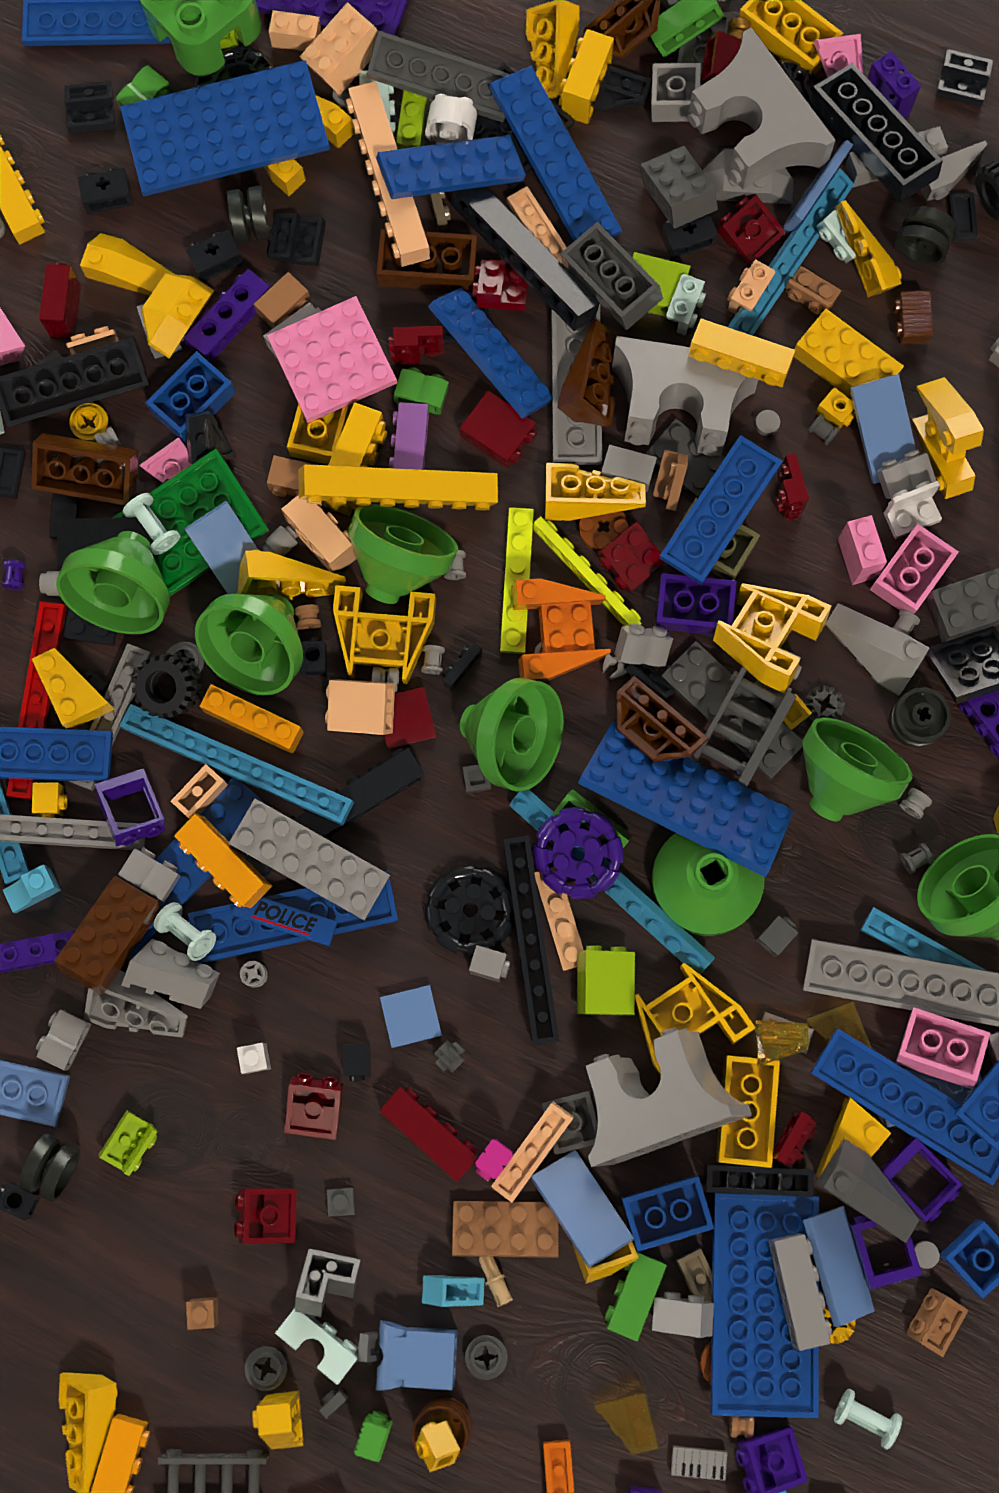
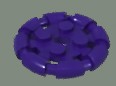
M580 807L566 808L560 810V814L554 817L551 815L539 828L536 834L538 837L537 843L533 845L534 864L536 870L539 869L544 877L542 879L543 882L557 894L562 895L564 893L570 895L571 899H588L597 896L596 893L602 890L604 892L608 890L617 880L621 872L619 866L624 858L622 841L620 836L617 837L613 830L615 828L613 824L598 812L594 811V813L585 811V808ZM583 821L590 823V829L581 827ZM565 823L569 830L563 832L559 825ZM604 834L608 840V843H606L603 846L598 838V836ZM548 840L555 841L553 849L546 847ZM575 846H580L584 849V859L578 860L573 856L572 851ZM604 857L610 859L609 866L603 865ZM554 861L557 871L552 873L548 864ZM595 874L597 882L592 884L589 877ZM568 877L576 879L574 886L566 884Z

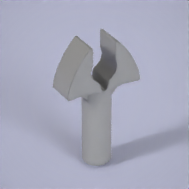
M610 654L605 657L602 673L609 666L618 664L617 671L610 676L609 680L619 679L627 675L628 672L624 669L625 663L620 662L617 657H611Z

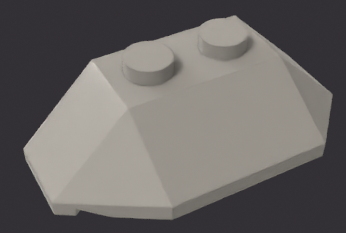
M724 149L703 169V172L716 188L717 200L740 201L745 196L749 199L757 195L763 203L792 204L794 179L785 168L764 176L744 190H742L739 184H735L729 175L734 149Z

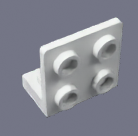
M925 481L917 485L915 490L910 492L902 490L893 495V499L888 503V507L883 514L895 540L910 534L917 524L926 528L941 522V515L932 498L940 487L939 481L933 483Z

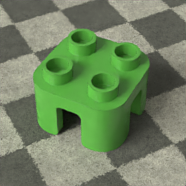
M140 0L152 35L159 42L168 36L178 62L186 71L193 75L207 76L215 73L224 65L225 60L220 41L233 29L236 30L238 39L245 46L250 45L256 40L261 31V19L256 0Z

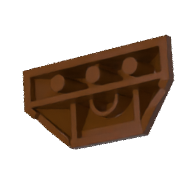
M616 0L584 28V32L586 33L588 29L614 38L612 55L624 58L658 30L660 0Z
M635 676L617 691V730L653 762L691 757L708 740L707 736Z

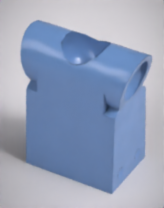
M380 1320L379 1345L382 1349L383 1360L380 1366L377 1367L376 1391L400 1386L452 1390L455 1386L458 1330L405 1327L393 1322Z

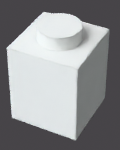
M267 1043L237 1048L241 1074L271 1069Z

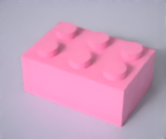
M917 524L870 590L898 610H907L915 614L959 551Z
M913 1007L895 1064L972 1090L977 1082L991 1033Z

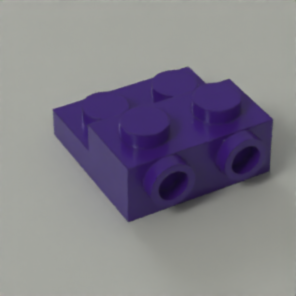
M786 1426L765 1435L758 1434L753 1436L752 1439L747 1438L737 1442L739 1450H736L735 1455L739 1465L744 1466L746 1477L743 1479V1485L747 1493H780L808 1482L793 1427Z

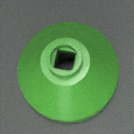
M377 504L360 506L355 510L348 528V534L363 578L368 583L365 589L366 593L383 603L395 604L400 596L408 595L410 592L448 573L458 552L455 540L439 526L418 515L394 507H383Z
M123 531L117 537L71 553L65 559L56 581L60 597L72 611L96 626L118 633L143 634L155 630L162 623L170 602L168 589L150 551L151 545L149 541L142 535L131 531Z
M226 594L211 602L196 622L195 639L201 656L221 679L239 690L255 695L276 694L290 684L302 666L303 649L294 620V609L291 603L279 594Z
M515 678L506 682L477 704L468 706L460 720L461 734L467 739L485 778L496 786L513 791L528 790L537 785L547 775L558 755L563 736V710L558 695L548 684L527 678Z
M818 718L813 721L803 738L802 745L809 790L813 795L809 804L816 813L828 820L838 822L843 815H852L895 801L902 796L912 780V772L909 766L897 752L874 735L850 723L833 718Z
M675 833L664 843L655 859L651 875V885L657 905L686 932L701 936H715L737 928L754 913L763 894L764 877ZM710 863L717 865L725 877L712 886L708 885L700 871L701 868Z
M985 834L963 840L942 853L925 872L919 884L917 901L921 912L936 930L951 936L992 937L995 940H999V835Z

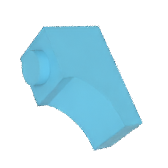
M44 864L21 875L17 882L3 889L12 912L15 914L61 891L52 869Z
M447 1275L423 1276L422 1303L440 1307L483 1305L485 1278Z

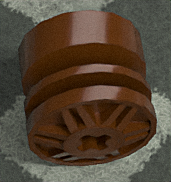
M445 1396L434 1398L425 1404L412 1428L411 1437L414 1449L416 1450L417 1439L425 1425L432 1422L438 1424L446 1421L460 1448L457 1456L459 1458L471 1437L473 1425L470 1413L464 1404L455 1398Z

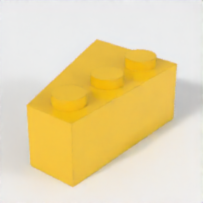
M55 648L32 658L60 722L66 729L73 730L115 710Z
M845 1098L830 1141L826 1146L817 1169L816 1176L818 1178L821 1176L843 1138L866 1152L871 1158L891 1132L852 1098Z
M299 1391L267 1394L258 1404L257 1410L253 1411L254 1428H258L259 1436L272 1450L304 1446Z

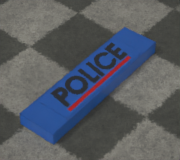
M262 897L252 908L243 906L240 908L235 905L232 916L329 947L338 924L337 921Z

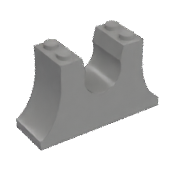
M751 27L743 32L740 49L734 60L720 74L692 91L688 119L690 124L694 128L697 127L701 134L716 130L720 125L731 120L743 121L755 131L753 134L745 136L734 148L729 169L730 178L735 184H739L742 190L764 176L782 168L798 165L822 168L828 164L835 144L834 137Z
M620 336L616 337L612 372L620 379L627 394L629 415L625 442H631L634 445H649L655 433L657 418L662 412L669 409H682L690 413L697 422L698 428L695 436L697 453H702L709 457L722 456L730 416L742 400L755 393L758 379L745 377L741 373L729 369H721L717 365L708 362L697 361L695 358L688 356L690 347Z
M671 1028L663 1031L662 1037L654 1039L655 1058L661 1069V1080L658 1088L652 1095L644 1090L640 1082L639 1071L631 1058H621L619 1054L609 1057V1054L595 1057L594 1063L586 1066L598 1114L596 1140L588 1156L591 1167L615 1165L752 1115L749 1105L732 1097L715 1077L698 1032L688 1031L687 1028L680 1030Z

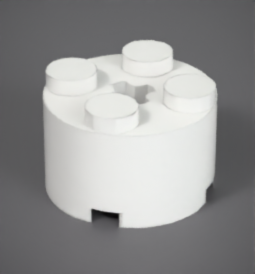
M437 94L435 100L430 105L425 130L426 137L429 140L432 138L437 141L436 144L473 140L477 119V111L473 106V101L467 97L458 98Z

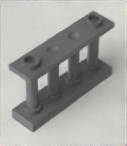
M742 667L740 672L735 670L728 684L732 687L705 734L708 740L695 752L693 757L698 760L703 753L735 770L737 775L740 776L738 782L747 787L796 699V695L787 691L785 697L781 694L777 696L745 679L744 676L747 669ZM740 687L774 705L773 708L777 711L773 719L770 717L766 719L731 700L737 688ZM728 709L762 727L761 730L765 732L760 741L755 739L754 741L720 723L719 721L725 710ZM716 731L749 749V753L753 754L749 762L743 761L741 763L708 745L707 743L713 732Z
M181 1449L166 1450V1454H162L158 1458V1464H168V1493H178L179 1464H195L194 1493H205L206 1464H222L221 1493H232L233 1464H249L248 1493H259L260 1464H267L270 1454H263L261 1449H249L246 1451V1454H182Z

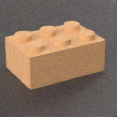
M347 2L300 55V58L303 61L306 60L307 65L340 95L370 62L378 30Z
M299 495L282 508L287 524L329 572L339 574L357 559L348 532L346 530L340 531L337 526V520L330 512L325 514L321 508V503L308 504L307 500L299 499Z

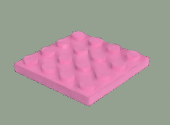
M356 296L267 335L307 423L397 384V379Z

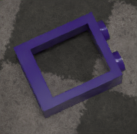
M889 51L872 63L867 79L905 119L911 113L921 85L894 53Z
M144 768L95 784L96 797L116 847L131 845L138 839L155 837L162 831H165L164 817ZM142 790L153 820L119 831L107 801Z
M911 1137L880 1169L918 1219L924 1222L936 1219L942 1212L940 1207L946 1201L949 1203L953 1201L960 1193L958 1189L963 1185L918 1138ZM916 1153L947 1182L922 1210L892 1180Z
M864 1215L854 1217L855 1222L849 1223L868 1288L874 1289L922 1275L911 1235L906 1243L903 1242L909 1264L873 1273L861 1230L878 1225Z

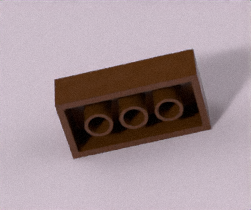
M381 229L377 264L379 286L455 291L462 287L465 292L473 293L478 249L477 235L424 232L429 246L430 259L402 267L400 259H395L391 247V244L394 243L393 237L388 238L386 229Z
M42 433L33 442L32 489L126 505L136 497L139 450Z
M114 876L54 960L58 970L103 996L156 919L157 914L160 912L159 902Z

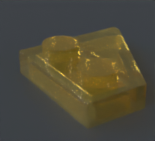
M854 1002L805 1019L807 1024L827 1042L835 1029L838 1028L871 1048Z
M756 1020L755 1044L757 1065H764L808 1050V1023Z
M645 1392L595 1404L596 1411L601 1413L610 1424L612 1431L623 1440L624 1445L632 1455L659 1448Z

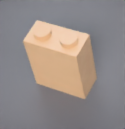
M343 679L329 680V685L326 689L328 710L325 714L328 731L378 735L393 733L395 683Z

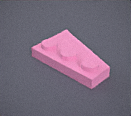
M861 34L813 41L827 78L852 62L864 74Z
M178 437L139 466L162 483H165L192 464L188 462L187 447Z

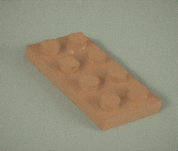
M454 1201L452 1256L558 1258V1220L546 1202Z

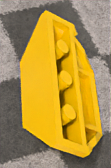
M165 274L141 309L148 336V345L170 359L215 290L195 276Z

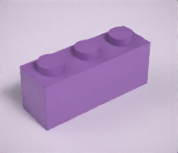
M399 402L398 411L393 413V425H396L397 429L396 434L391 436V448L395 449L394 457L389 459V468L425 469L429 421L428 404Z

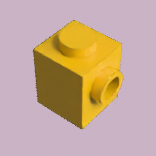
M835 387L819 404L815 413L818 416L820 414L825 415L824 419L833 426H839L840 428L843 425L848 427L856 417L853 401Z
M33 783L32 813L38 817L46 818L63 816V810L67 809V795L64 794V786L60 783Z
M446 1421L438 1424L432 1422L425 1425L421 1429L416 1442L417 1453L421 1459H424L429 1472L454 1464L460 1451Z

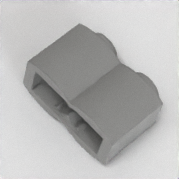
M914 450L904 454L905 459L898 462L896 459H891L882 463V468L876 471L885 498L892 499L894 494L902 490L910 492L916 489L917 485L925 481H930V483L936 481L927 453H919V450Z
M638 624L622 626L614 654L620 662L628 664L665 666L673 638L667 632V629L660 626L647 629Z
M134 848L118 875L165 902L181 877L176 873L178 868L167 861H164L163 864L155 861L156 855L145 848H142L141 851Z
M60 1010L59 1013L55 1012L48 1023V1026L51 1027L46 1037L42 1036L37 1044V1057L62 1070H69L92 1023L66 1010Z

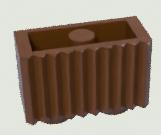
M930 290L901 291L898 298L894 299L893 310L894 314H898L899 321L895 324L896 337L900 336L901 345L929 344L934 332Z

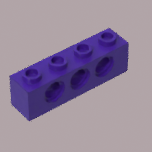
M249 269L244 274L238 275L234 280L233 286L228 291L222 292L218 297L217 303L212 308L205 310L201 320L196 325L190 327L184 337L187 347L194 353L197 351L211 363L257 314L254 303L270 289V286ZM248 296L246 300L238 301L239 297ZM232 313L229 318H222L223 314ZM209 330H215V331H216V332H215L213 335H211V336L205 335L206 332H208Z
M995 691L960 703L959 708L966 717L972 719L977 733L987 739L990 743V750L999 758V735L996 732V726H999V693ZM980 707H988L990 710V716L983 715L980 711Z
M71 930L0 944V974L54 964V960L75 931Z

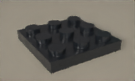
M995 626L929 647L925 657L956 704L999 690V632Z

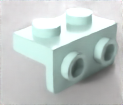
M834 210L816 226L819 229L818 232L821 238L826 242L829 241L833 246L835 255L847 263L856 257V254L848 245L837 212Z
M686 274L681 275L666 313L667 319L679 323L677 333L685 336L688 328H694L698 317L697 314H694L697 306L702 307L706 293L702 292L705 281Z

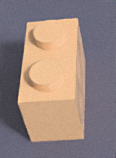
M280 11L272 12L269 27L272 47L304 52L322 32L319 17Z
M205 764L171 802L190 819L194 814L200 815L228 784Z

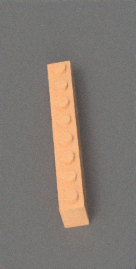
M374 81L348 88L349 99H346V105L349 114L354 113L355 119L352 120L355 134L360 133L361 140H358L362 155L366 154L368 160H365L368 175L373 174L374 181H371L375 196L379 195L381 199L378 202L381 216H386L388 221L385 223L388 238L393 237L394 243L391 244L394 258L400 259L402 267L429 260L428 242L413 197L391 199L376 159L378 152L398 150L377 83Z

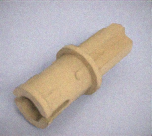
M490 1256L479 1257V1262L488 1280L485 1284L486 1286L489 1285L497 1307L513 1301L504 1280L505 1275L500 1274L494 1258Z

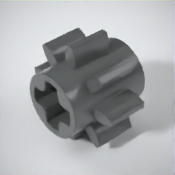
M446 1041L434 1053L438 1058L435 1064L443 1072L448 1068L453 1073L466 1060L462 1055L465 1050L457 1041L453 1045Z

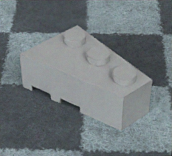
M151 939L130 961L121 986L128 988L130 984L146 988L145 993L153 995L154 991L170 995L169 1000L201 1009L210 999L220 973L208 965L190 959L187 954L180 953L161 941Z

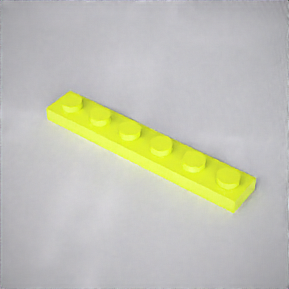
M509 508L500 653L525 654L528 609L514 610L512 584L515 580L530 579L534 509Z
M540 517L534 522L533 530L591 592L605 595L606 599L602 604L623 626L642 624L638 613L633 609L629 610L623 604L624 599L616 591L612 592L606 586L608 583L605 578L599 573L595 574L590 569L591 565L588 560L582 555L579 557L573 551L574 546L567 538L562 539L556 533L558 530L551 521H545Z

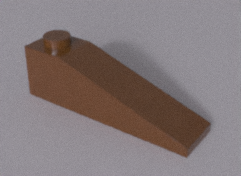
M597 319L592 321L564 381L557 408L573 421L609 427L611 426L615 408V397L611 396L610 385L614 384V376L610 375L609 362L613 361L612 332Z

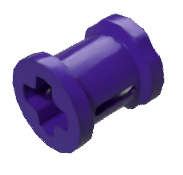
M16 560L4 561L5 580L2 581L1 586L10 590L24 589L22 578L26 563Z

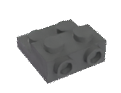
M593 1090L542 1103L544 1113L554 1101L574 1116L553 1146L555 1155L594 1145L597 1135L598 1114Z

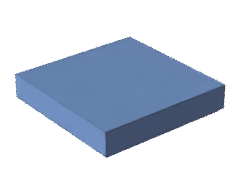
M430 985L380 997L391 1048L442 1036Z

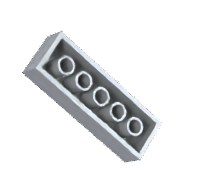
M257 799L253 800L229 842L230 845L363 920H366L390 877L386 872Z

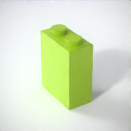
M634 252L633 259L659 284L663 299L648 313L666 317L681 275H689L690 266Z
M586 946V950L578 952L577 1014L635 1015V952H626V947H611V951H602V946Z

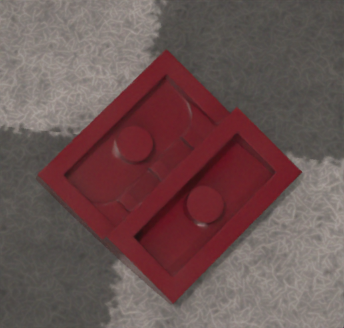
M424 686L395 693L393 733L384 735L388 749L436 737Z

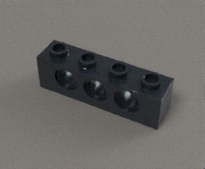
M704 1164V1191L813 1197L814 1170Z

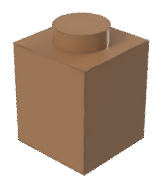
M218 1297L191 1299L186 1302L187 1330L215 1328L219 1325Z

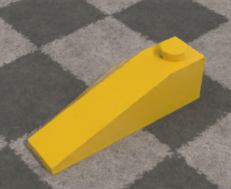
M546 463L545 520L571 521L641 508L646 505L645 484L621 477L612 479L602 476L601 472L593 470L592 473L580 470L579 466L574 464Z

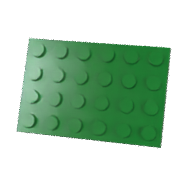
M214 449L150 492L154 499L150 505L153 513L167 532L176 530L180 534L179 541L172 548L157 555V566L170 596L211 570L184 529L205 514L227 501L252 541L270 531L217 449ZM121 511L120 513H118L117 515H115V516L112 517V518H127V517L124 515L123 511Z

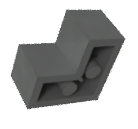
M309 1249L295 1298V1312L321 1317L327 1293L353 1298L359 1277L361 1260Z

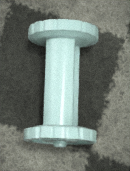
M143 493L128 502L124 507L123 513L127 518L137 517L154 541L150 546L152 554H162L179 541L180 534L176 530L166 531L150 508L154 500L150 493Z
M173 902L164 906L154 920V928L159 933L170 931L188 946L187 955L190 959L197 961L204 958L216 942L215 933L211 930L200 932L181 917L183 908L178 903Z
M847 1389L837 1406L834 1422L841 1425L845 1419H848L881 1436V1446L889 1449L900 1431L902 1416L895 1413L888 1419L854 1401L855 1391Z

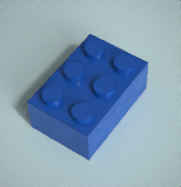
M196 351L146 402V405L152 415L186 444L185 414L209 411L214 416L236 392L232 382Z
M697 1175L621 1197L637 1251L714 1229L699 1176Z

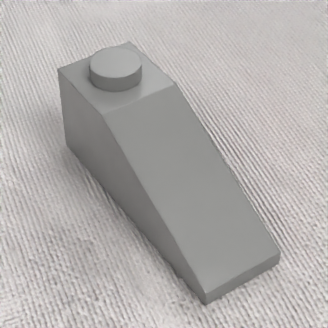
M986 141L941 157L943 162L939 178L921 189L926 201L934 198L940 200L947 196L953 187L981 158L987 146Z

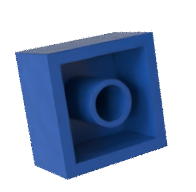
M976 1219L940 1253V1257L975 1296L984 1299L999 1284V1237L984 1221Z

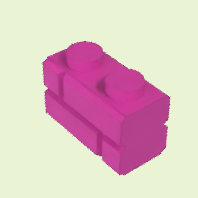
M492 1139L485 1149L486 1152H483L475 1162L478 1167L475 1172L487 1181L490 1178L497 1179L504 1170V1166L513 1157V1151L497 1139Z

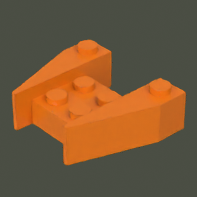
M541 578L515 580L512 584L514 610L538 609L542 653L525 654L518 659L520 678L547 682L602 659L611 653V649L595 650L591 605H600L606 599L605 595Z

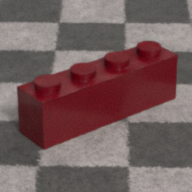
M400 1087L379 1111L458 1182L479 1158L475 1154L478 1150L468 1140L462 1143L456 1137L459 1132L448 1122L445 1125L441 1124L436 1119L439 1114L428 1104L425 1108L419 1104L417 1100L420 1097L408 1087L404 1090Z

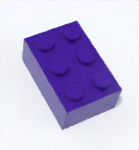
M661 573L655 626L671 631L715 635L719 620L732 626L736 581L706 578L701 585L685 575Z

